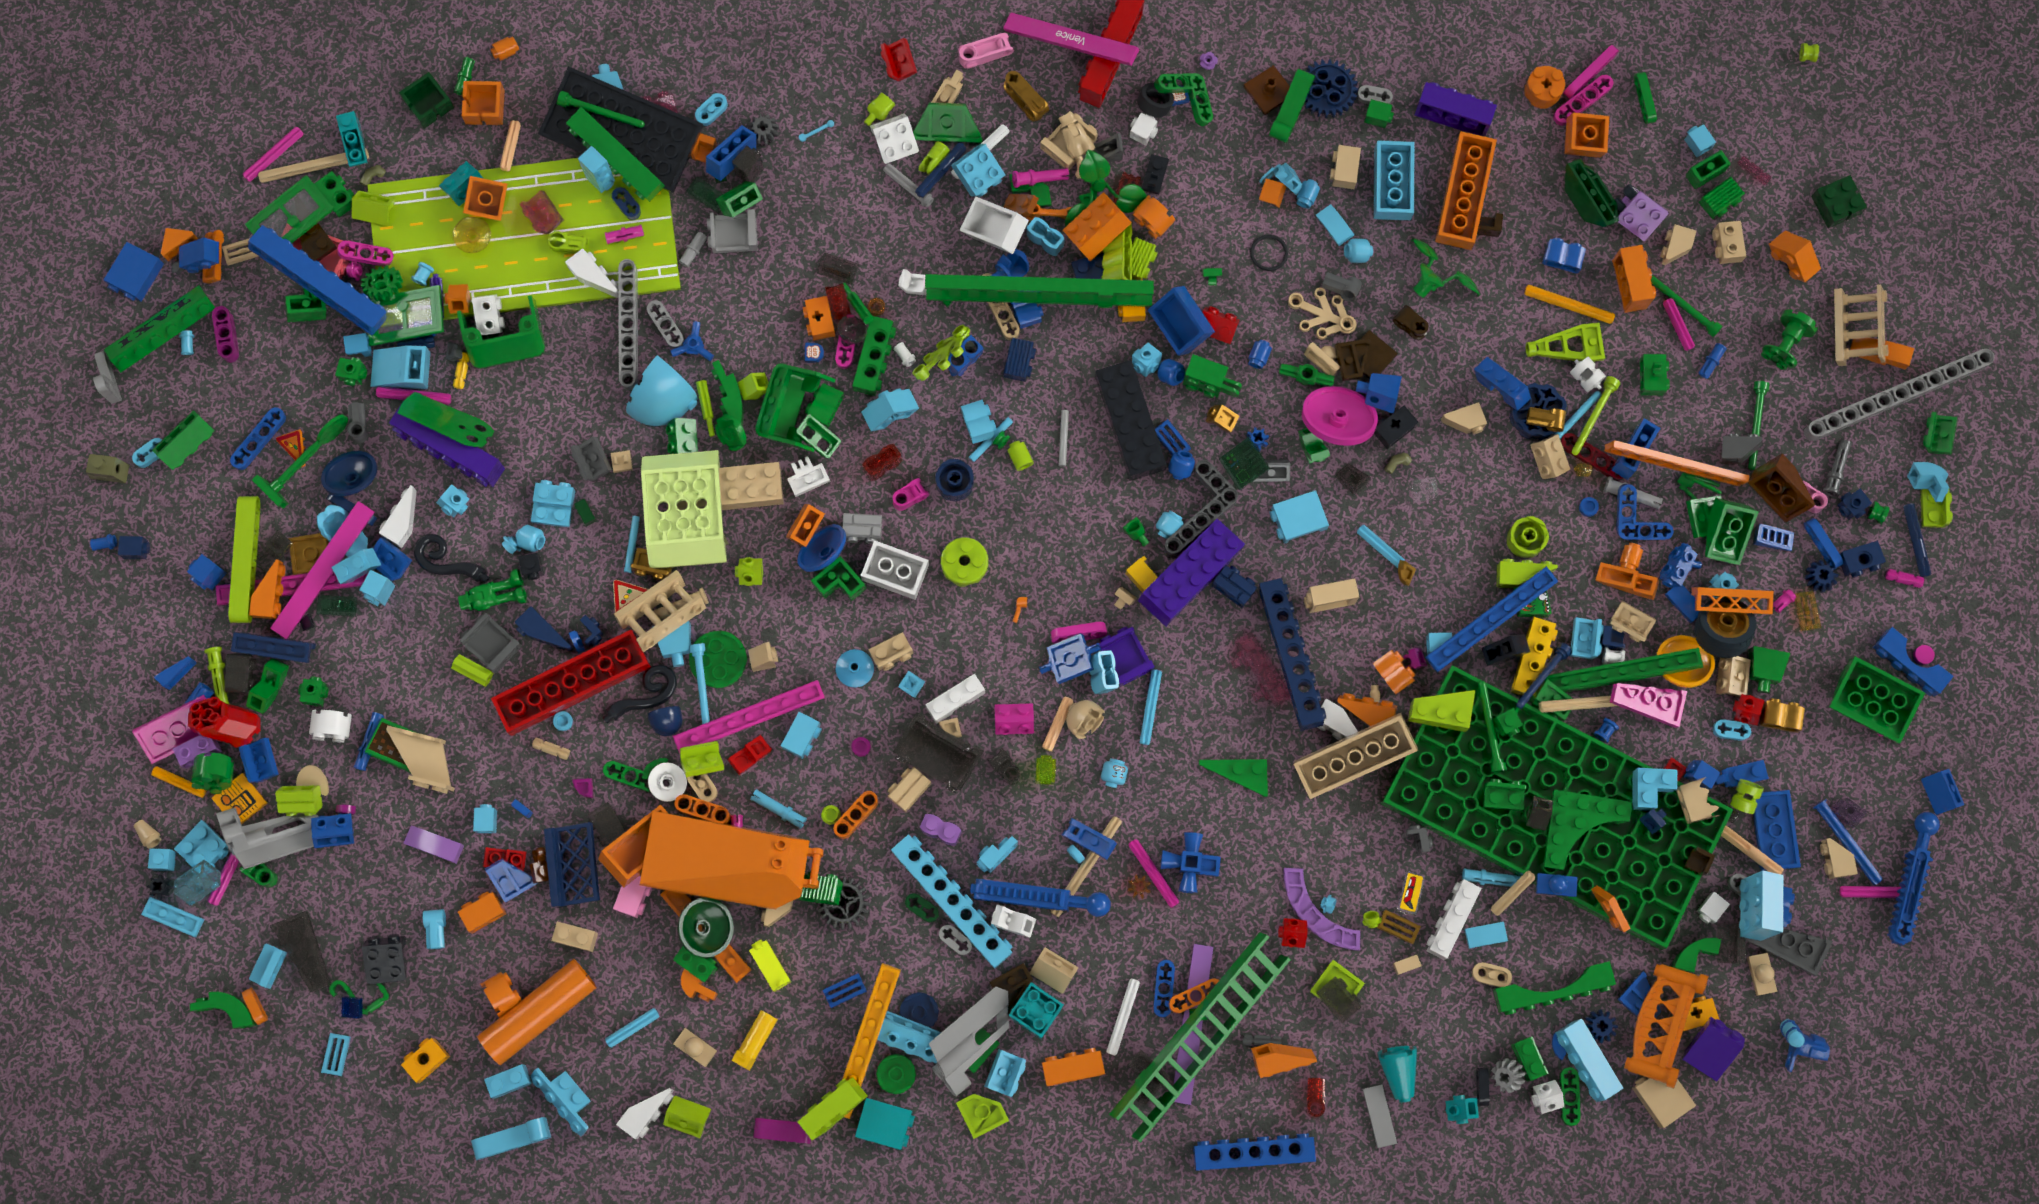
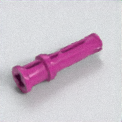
M1064 168L1036 172L1032 169H1029L1027 172L1013 171L1012 182L1013 186L1018 188L1020 185L1034 186L1039 182L1068 180L1069 176L1066 175H1069V170Z

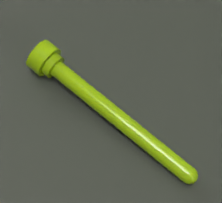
M1606 377L1603 383L1604 391L1572 449L1573 455L1579 454L1610 394L1617 391L1620 381L1615 377Z

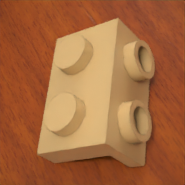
M1558 434L1530 445L1542 479L1555 478L1570 470Z
M1621 601L1610 620L1613 629L1620 633L1623 631L1629 633V637L1637 642L1640 640L1645 642L1648 633L1656 622L1655 618L1624 601Z

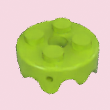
M966 537L951 541L946 545L941 555V568L944 576L959 587L978 583L988 570V555L984 546L975 539ZM963 556L970 559V563L966 566L959 563V559Z

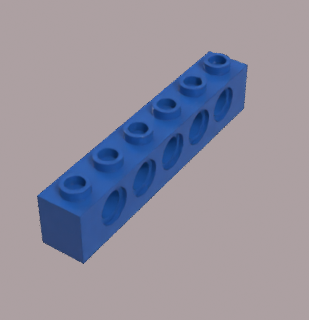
M1296 1134L1297 1138L1289 1139V1135L1277 1136V1140H1269V1136L1257 1137L1255 1142H1249V1138L1237 1139V1143H1229V1139L1217 1140L1215 1145H1209V1141L1197 1142L1198 1146H1193L1195 1171L1316 1162L1314 1137H1309V1134ZM1292 1143H1296L1299 1147V1151L1295 1155L1289 1152V1146ZM1273 1144L1279 1148L1277 1156H1272L1269 1153V1147ZM1252 1146H1256L1259 1149V1155L1256 1158L1249 1155V1149ZM1233 1147L1239 1150L1240 1154L1237 1159H1232L1229 1156V1150ZM1212 1149H1216L1220 1153V1157L1216 1161L1211 1160L1209 1157V1152Z

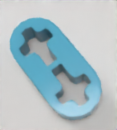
M154 438L136 450L132 456L133 462L138 467L145 468L159 459L152 449L162 439ZM140 455L145 456V457H144V459H145L144 462L139 461V460H140V458H139Z
M1719 720L1713 725V733L1719 738L1743 741L1751 735V728L1748 724L1742 722ZM1724 724V728H1728L1730 731H1724L1722 734L1718 727ZM1743 727V731H1746V733L1740 736V733L1734 732V729L1738 730Z

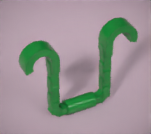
M336 980L329 988L330 994L335 997L337 995L335 987L342 985L356 1008L360 1011V1014L368 1015L369 1012L372 1013L389 999L387 989L382 983H378L376 985L384 994L383 998H378L368 1005L367 1009H363L353 991L344 981Z

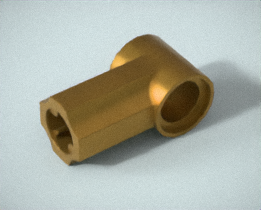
M1529 407L1526 424L1547 427V430L1553 432L1564 431L1566 411L1562 409L1545 410Z

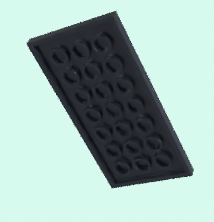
M568 66L538 134L581 154L587 150L581 143L583 139L579 135L575 138L568 131L570 127L566 122L579 108L571 105L569 107L557 105L558 96L561 91L568 92L574 99L642 120L645 125L643 128H639L585 110L665 185L663 189L674 193L704 125Z

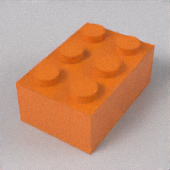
M1103 192L1062 231L1091 261L1132 222Z
M1642 245L1620 248L1612 260L1624 313L1645 310L1656 297V289L1651 284L1652 272L1646 263L1648 260L1647 252L1643 250Z

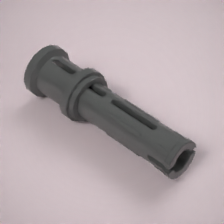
M1840 440L1832 470L1827 474L1826 487L1822 490V493L1831 497H1839L1840 495L1839 488L1841 482L1844 481V475L1842 474L1850 446L1852 445L1848 440ZM1841 453H1843V457H1842L1841 463H1840V465H1839V460H1840V457H1841Z

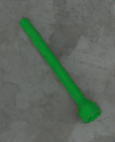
M561 91L558 96L557 105L569 107L571 105L577 108L582 107L584 110L639 128H643L645 125L642 120L574 99L568 92Z
M1652 275L1651 284L1667 297L1672 298L1677 305L1704 325L1708 334L1714 338L1723 326L1718 322L1715 323L1708 320Z
M1755 381L1753 388L1757 396L1752 434L1759 436L1764 395L1769 392L1770 383L1765 381ZM1758 450L1749 457L1748 469L1751 471L1756 468Z
M1480 681L1478 686L1493 758L1490 765L1491 773L1507 771L1506 762H1503V759L1500 757L1485 681Z

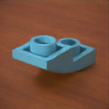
M1331 204L1316 214L1317 219L1327 229L1329 235L1338 246L1354 236L1349 226Z

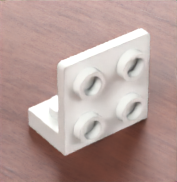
M905 114L870 125L885 164L919 152L909 119Z

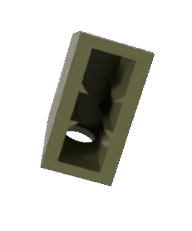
M90 454L86 473L90 479L126 483L130 465L116 457Z

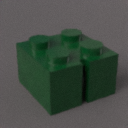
M430 72L398 92L403 102L424 129L438 120L437 115L442 117L454 109L451 100Z
M1851 175L1817 189L1811 196L1828 229L1843 223L1845 220L1847 221L1861 215L1867 208L1861 194H1856L1858 188Z

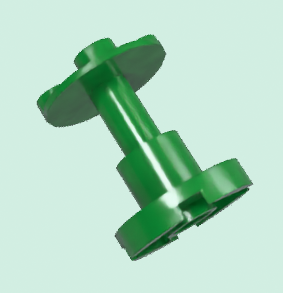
M1792 309L1785 310L1780 317V321L1785 329L1781 334L1783 340L1779 347L1764 345L1761 353L1764 359L1772 360L1776 363V367L1781 370L1797 366V360L1789 353L1793 344L1800 342L1802 336L1813 337L1818 330V327H1815L1816 322L1811 317L1802 312H1798V314L1792 313Z

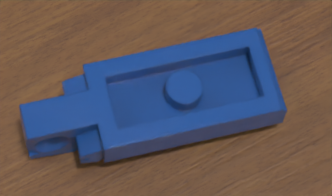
M1764 760L1726 768L1721 771L1722 775L1718 776L1714 785L1725 783V787L1732 788L1738 785L1740 779L1753 783L1767 780L1769 777Z

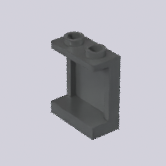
M485 613L475 620V625L471 629L463 632L460 642L492 672L497 674L523 646Z

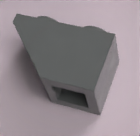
M1728 434L1723 436L1722 462L1742 464L1762 447V437H1759L1757 434H1748L1747 436Z

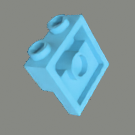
M547 480L535 483L531 523L570 527L575 489L571 487V484L561 482L558 486L552 485V482Z
M203 820L174 848L201 875L209 874L215 868L214 864L229 853L225 840Z
M1013 836L1009 839L1007 837L1004 838L998 845L999 850L993 844L990 848L988 846L983 848L979 853L980 858L976 865L984 873L986 871L991 873L1018 846V841Z

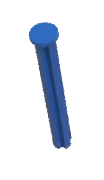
M1824 799L1815 805L1813 809L1818 810L1844 847L1854 854L1856 863L1873 885L1882 881L1881 875L1827 805V800Z

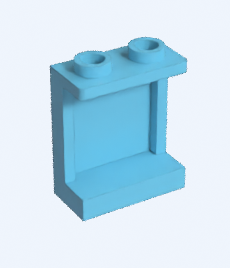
M1316 490L1274 504L1271 508L1272 511H1270L1272 521L1276 522L1278 529H1276L1279 540L1283 539L1284 544L1288 543L1289 540L1318 530L1320 532L1327 530L1329 527Z

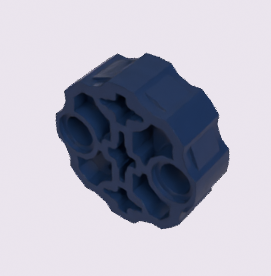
M1532 383L1526 385L1528 386L1531 399L1518 411L1511 407L1509 419L1512 426L1520 432L1522 437L1542 441L1552 436L1555 432L1547 430V427L1531 425L1532 428L1529 431L1528 426L1530 424H1526L1529 407L1539 408L1541 405V409L1545 410L1562 409L1566 411L1567 404L1564 397L1557 393L1555 387L1548 384L1538 385Z

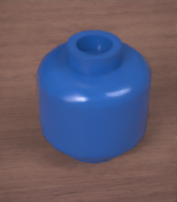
M1166 359L1159 365L1157 375L1161 382L1176 386L1184 380L1186 372L1182 363Z
M1180 450L1171 456L1168 471L1175 479L1182 480L1183 478H1188L1193 472L1195 459L1191 453Z

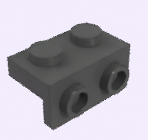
M593 436L579 446L573 445L570 447L572 457L577 462L580 469L579 473L584 480L595 481L612 471L597 437Z
M1420 825L1411 826L1402 834V839L1414 837L1417 856H1423L1430 852L1432 839L1431 836L1427 835L1426 828H1421Z

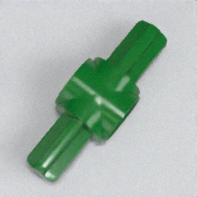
M1281 364L1279 374L1296 378L1297 382L1305 386L1318 383L1331 387L1335 380L1334 376L1320 373L1318 369L1310 364L1299 365V367ZM1309 372L1312 377L1305 378L1302 373Z

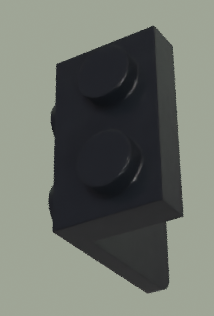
M392 934L387 936V938L372 936L364 942L362 954L366 982L368 984L399 982L406 979L403 948L406 945L405 936H399V934Z

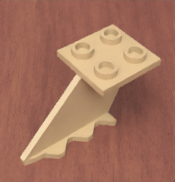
M387 726L386 730L412 776L409 775L408 779L413 781V785L429 789L430 785L432 790L446 794L448 790L454 791L455 788L451 787L444 751L445 740Z

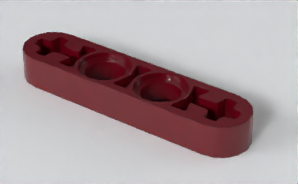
M1572 433L1562 436L1560 441L1564 451L1605 476L1613 477L1615 481L1623 479L1620 475L1616 476L1615 472L1611 469L1615 465L1616 459L1586 441L1582 448H1587L1590 451V455L1583 457L1580 452L1578 455H1573L1572 449L1574 446L1571 444L1566 446L1565 440L1570 438L1572 439L1571 443L1575 445L1579 437ZM1597 458H1604L1606 466H1598L1596 463ZM1610 463H1612L1613 465L1611 466L1610 470L1607 471L1606 469L1610 466Z

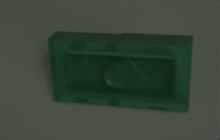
M697 176L686 192L717 213L720 207L716 199L723 194Z
M318 595L316 614L356 617L358 598Z

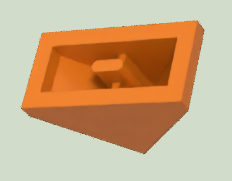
M166 228L161 254L167 261H170L179 254V246L198 240V238L192 231Z

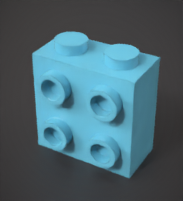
M979 144L951 165L970 196H983L987 193V188L991 185L993 187L1002 182L1001 178L1005 176V173L986 144Z

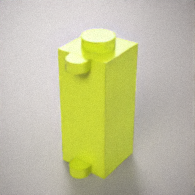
M761 939L751 945L752 949L749 951L774 992L791 983L767 940L763 942Z

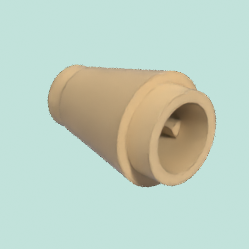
M139 820L134 824V828L144 847L151 849L160 843V833L144 820Z

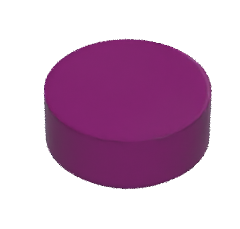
M858 737L852 742L851 749L856 756L864 757L869 754L871 745L868 739Z
M336 805V814L351 813V815L356 814V806Z

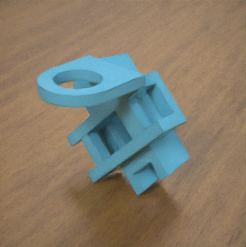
M1284 163L1282 166L1278 164L1276 167H1272L1259 181L1261 184H1264L1266 178L1271 179L1275 175L1296 195L1302 188V183L1295 170L1287 163Z

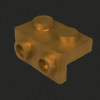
M637 548L634 563L631 564L632 571H635L634 574L639 576L653 575V578L657 580H663L669 576L673 567L650 568L647 550Z

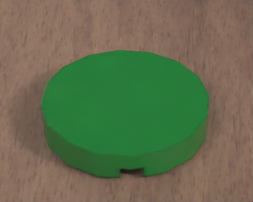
M727 414L716 420L715 430L720 442L723 445L729 446L728 449L731 451L742 449L746 444V434L739 421Z
M889 1055L878 1066L876 1072L877 1081L881 1088L888 1093H904L915 1082V1067L911 1060L903 1055Z

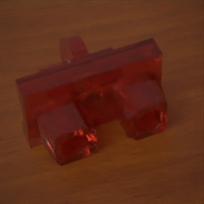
M844 284L825 287L833 320L847 318V315H851Z

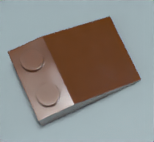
M1783 453L1755 469L1749 479L1748 484L1785 523L1815 506L1796 467Z

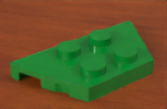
M928 103L913 131L915 140L982 143V136L966 104Z

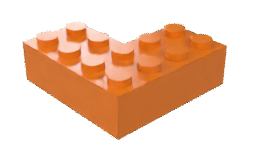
M661 805L653 810L668 813ZM652 812L604 848L599 855L598 860L623 888L642 873Z

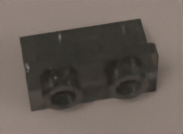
M1334 977L1316 994L1342 1024L1361 1008L1359 1004L1361 1001L1354 993H1349L1346 989L1348 986L1342 978L1337 979V977Z

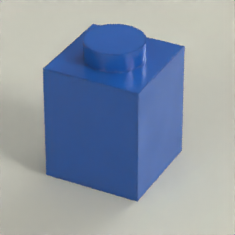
M1693 760L1687 766V772L1684 777L1691 782L1706 777L1701 782L1700 787L1712 789L1720 772L1703 760Z

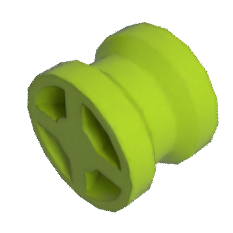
M1802 43L1799 60L1802 62L1810 60V62L1816 63L1819 55V45L1813 44L1811 46L1807 43Z

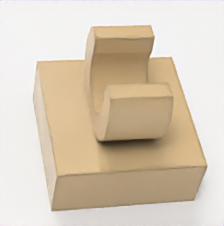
M630 450L611 453L614 473L633 470Z
M1120 587L1115 593L1119 599L1114 605L1122 609L1126 603L1132 605L1137 597L1125 588Z

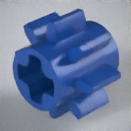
M1254 427L1253 433L1247 432V436L1250 439H1247L1246 442L1250 441L1248 444L1253 446L1250 450L1256 448L1260 452L1262 446L1267 447L1268 443L1264 440L1269 439V435L1264 434V428L1260 431ZM1260 437V440L1254 441L1255 438Z

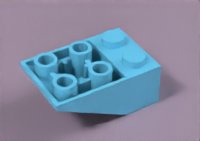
M400 346L374 350L371 387L428 389L430 351L426 346Z

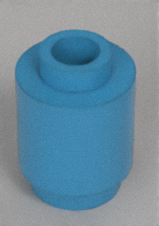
M1311 179L1303 181L1302 188L1296 197L1297 205L1306 209L1314 205L1320 190L1318 183Z

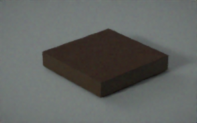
M1369 330L1361 340L1371 339L1363 372L1370 379L1373 373L1381 374L1398 353Z

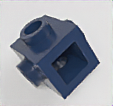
M1860 488L1853 494L1849 491L1840 498L1842 502L1837 506L1841 515L1850 520L1853 517L1858 519L1866 513L1864 509L1870 506L1872 502Z

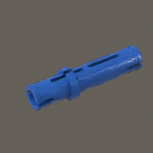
M372 712L362 745L358 748L359 754L354 765L355 769L366 771L370 756L365 754V750L381 718H384L382 714Z

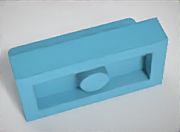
M265 944L249 980L271 989L288 952Z

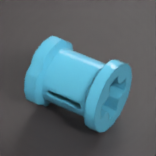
M419 262V267L411 279L415 283L426 287V281L429 275L434 272V269L423 262Z

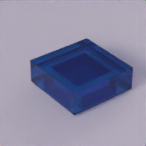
M342 997L341 1017L362 1018L363 998Z

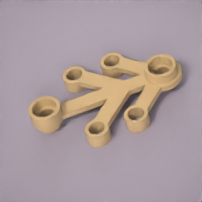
M1319 287L1314 292V296L1319 300L1322 309L1305 302L1303 296L1299 293L1290 295L1288 299L1290 308H1301L1319 316L1311 320L1301 321L1299 329L1302 332H1308L1310 328L1329 321L1336 325L1326 329L1323 327L1319 328L1316 333L1318 339L1324 340L1328 335L1339 331L1344 334H1350L1356 329V320L1352 316L1347 315L1343 299L1340 295L1333 296L1331 304L1337 308L1339 316L1332 313L1324 288ZM1322 291L1323 296H1318L1317 292ZM1334 299H1339L1341 303L1336 304ZM1292 300H1298L1299 304L1294 305ZM1348 322L1350 327L1346 328L1343 324ZM1303 323L1308 325L1307 329L1302 328ZM1324 331L1326 335L1320 336L1319 332Z

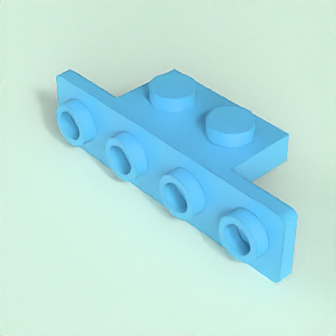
M536 1068L530 1076L533 1084L540 1088L546 1100L557 1108L559 1115L569 1122L571 1129L580 1136L584 1135L589 1127L577 1113L591 1102L590 1099L566 1071L550 1082L542 1071Z

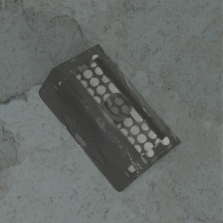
M824 253L818 264L817 274L852 285L860 264Z

